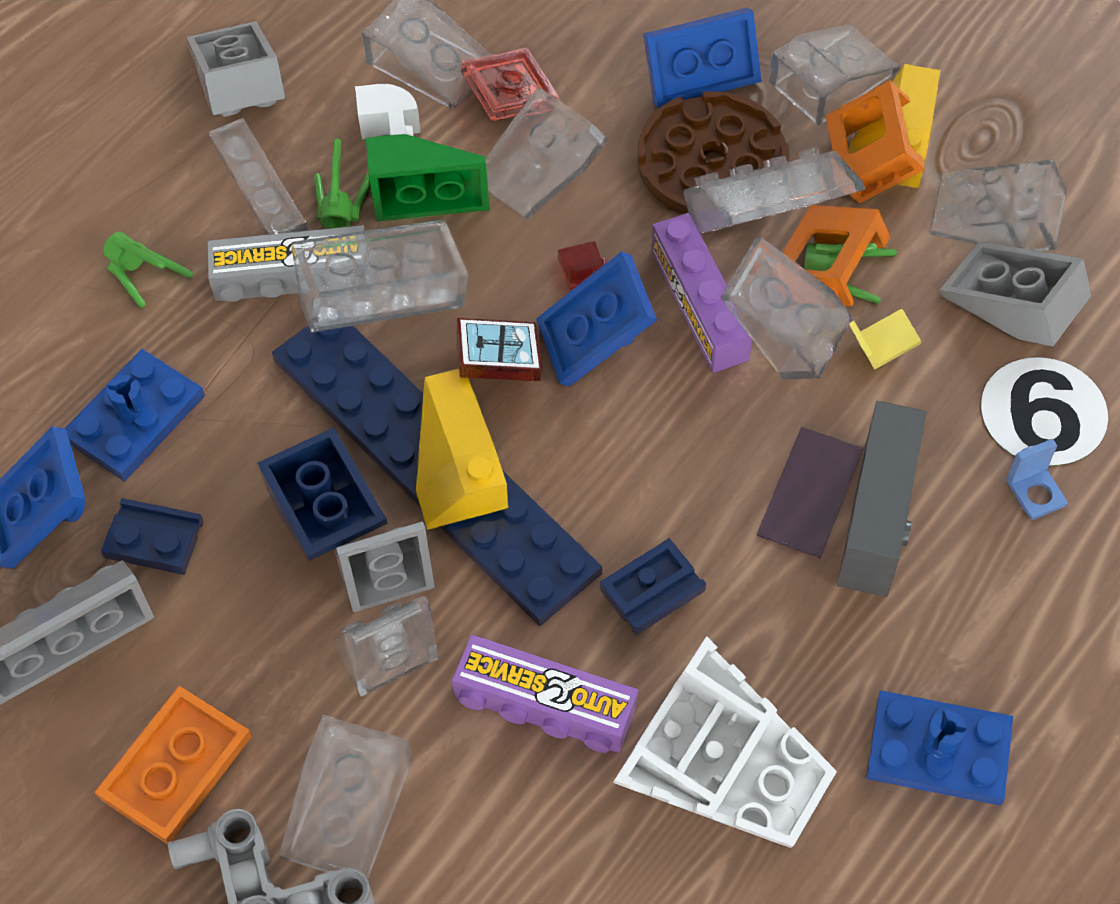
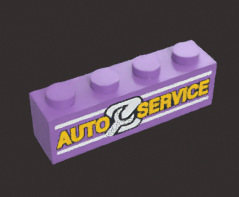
M686 213L653 224L651 252L712 373L749 361L753 334L690 214Z
M472 634L452 679L454 697L467 708L478 711L486 708L500 713L502 718L511 723L521 725L528 722L540 726L545 733L556 738L573 737L584 741L588 748L601 753H607L609 750L621 753L638 707L639 689Z

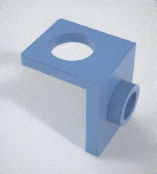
M1053 439L1027 447L1016 453L1006 482L1030 520L1064 508L1068 504V501L1047 470L1057 448V444ZM1033 486H1042L1049 491L1051 501L1043 505L1035 504L1029 499L1027 490Z

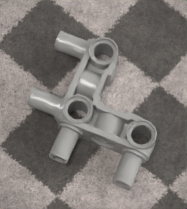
M231 809L225 812L218 821L212 822L208 826V831L168 842V850L175 870L213 858L220 863L228 904H345L340 902L339 899L341 894L349 888H358L363 891L358 901L352 904H375L366 876L360 870L353 868L319 874L315 876V880L285 890H282L280 887L275 888L274 884L271 883L267 867L271 862L267 845L253 815L243 809ZM239 829L250 830L249 836L245 841L235 844L229 842L231 835Z

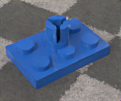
M749 7L643 33L653 104L657 108L678 97L686 100L702 97V92L706 91L723 92L762 82L754 12Z
M621 251L537 317L536 321L559 383L570 387L621 347L631 344L634 340L633 338L656 322L657 318L632 255Z
M141 349L64 429L67 430L70 445L125 482L201 401L205 394L200 385L144 349Z
M52 426L0 478V567L14 569L62 521L76 522L83 514L85 495L66 429Z
M880 690L877 698L866 779L1001 806L1005 800L1013 716Z

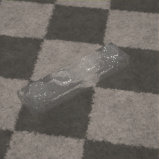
M244 118L210 131L211 142L266 235L308 231L304 217Z

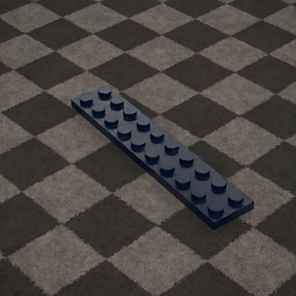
M333 307L272 351L273 359L419 505L416 495L423 393ZM503 471L507 483V509L440 527L538 626H541L601 576L602 566Z

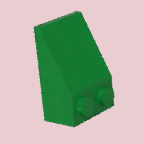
M407 134L381 135L366 138L368 171L376 222L490 210L485 156Z

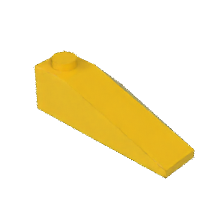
M904 64L892 82L910 98V103L901 107L910 147L923 157L925 165L941 70ZM883 117L858 130L851 140L849 153H854L884 136L886 128ZM923 171L897 185L919 188Z
M464 367L425 377L416 495L427 530L508 508L507 483L495 446Z

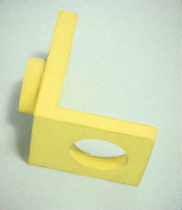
M903 309L894 312L862 331L859 330L855 321L849 323L874 370L922 343Z

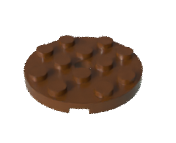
M706 91L702 92V97L682 100L681 97L673 99L651 115L639 137L638 168L648 190L668 208L681 214L689 213L691 217L699 220L730 219L757 210L775 196L782 186L787 173L789 145L780 131V123L768 110L758 103L732 93ZM712 150L722 154L721 157L711 158L709 161L706 160L707 157L704 155V153Z

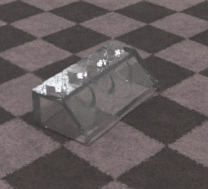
M819 147L796 153L798 160L787 162L784 155L763 161L764 168L753 171L752 164H747L730 169V177L719 179L718 172L695 178L696 186L683 190L688 212L699 233L703 234L865 190L864 183L835 150L820 154Z
M444 219L294 241L291 244L300 304L311 332L464 307L469 274Z

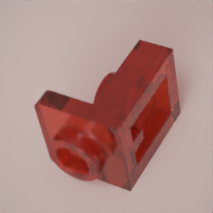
M595 241L558 249V260L569 292L607 263L605 258L601 259Z

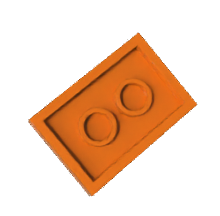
M178 686L94 793L98 799L168 845V842L174 840L252 738L251 732L183 687Z

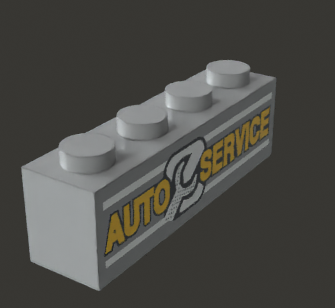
M364 225L208 241V276L215 302H234L255 297L274 298L285 294H313L324 290H352L358 287L371 286Z

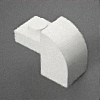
M391 84L355 86L362 139L398 134L414 136L413 133H421L417 103L413 96L405 89Z

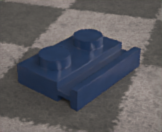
M121 498L119 503L121 507L118 515L115 514L101 549L104 558L115 561L123 560L125 563L184 575L198 539L199 527L203 525L201 514Z
M668 538L600 581V590L622 619L627 621L632 627V632L638 635L705 592L706 582L703 579L700 580L693 566L672 540Z

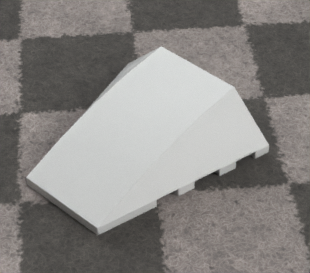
M706 636L633 748L613 783L792 848L837 771L795 727L791 729L776 714L777 709L766 697L762 699L744 680L746 676L734 664L730 666L716 651L718 647Z

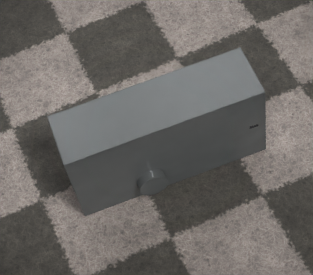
M876 401L856 488L837 582L838 587L888 597L899 562L901 547L907 546L912 521H907V515L927 411Z

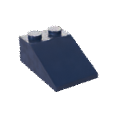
M334 427L257 463L273 503L309 561L388 524L387 518Z

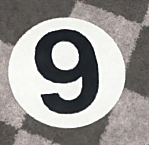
M1036 357L1011 362L999 369L989 379L982 394V417L989 433L1001 447L1014 456L1027 447L1053 439L1057 444V448L1049 465L1068 464L1090 454L1100 444L1106 433L1108 410L1101 391L1086 374L1062 361Z

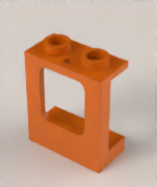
M891 80L826 115L839 187L859 204L925 170L923 157L910 147L901 108L910 103V98ZM883 117L886 128L884 136L854 153H849L846 137Z
M810 205L771 271L783 298L794 302L805 301L824 303L826 305L853 306L854 300L847 287L849 278L869 243H875L877 248H885L890 239L879 209ZM811 235H813L816 243L844 244L833 265L826 271L792 268Z

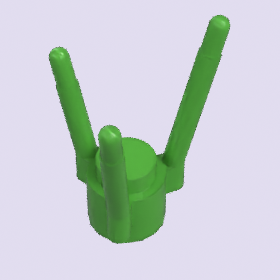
M338 138L334 140L331 188L326 197L324 196L321 175L319 173L314 175L318 206L316 219L327 229L350 227L351 222H358L360 208L370 188L369 171H367L353 204L347 193L339 191L341 140Z
M123 232L114 233L104 244L103 255L111 261L108 270L117 276L140 308L145 307V301L125 274V270L133 271L137 269L144 260L159 269L167 267L187 278L193 276L192 271L146 248Z
M808 242L804 269L828 270L833 265L844 244ZM869 243L862 257H893L897 255V250L877 248L875 243ZM847 284L851 295L874 304L880 303V297Z

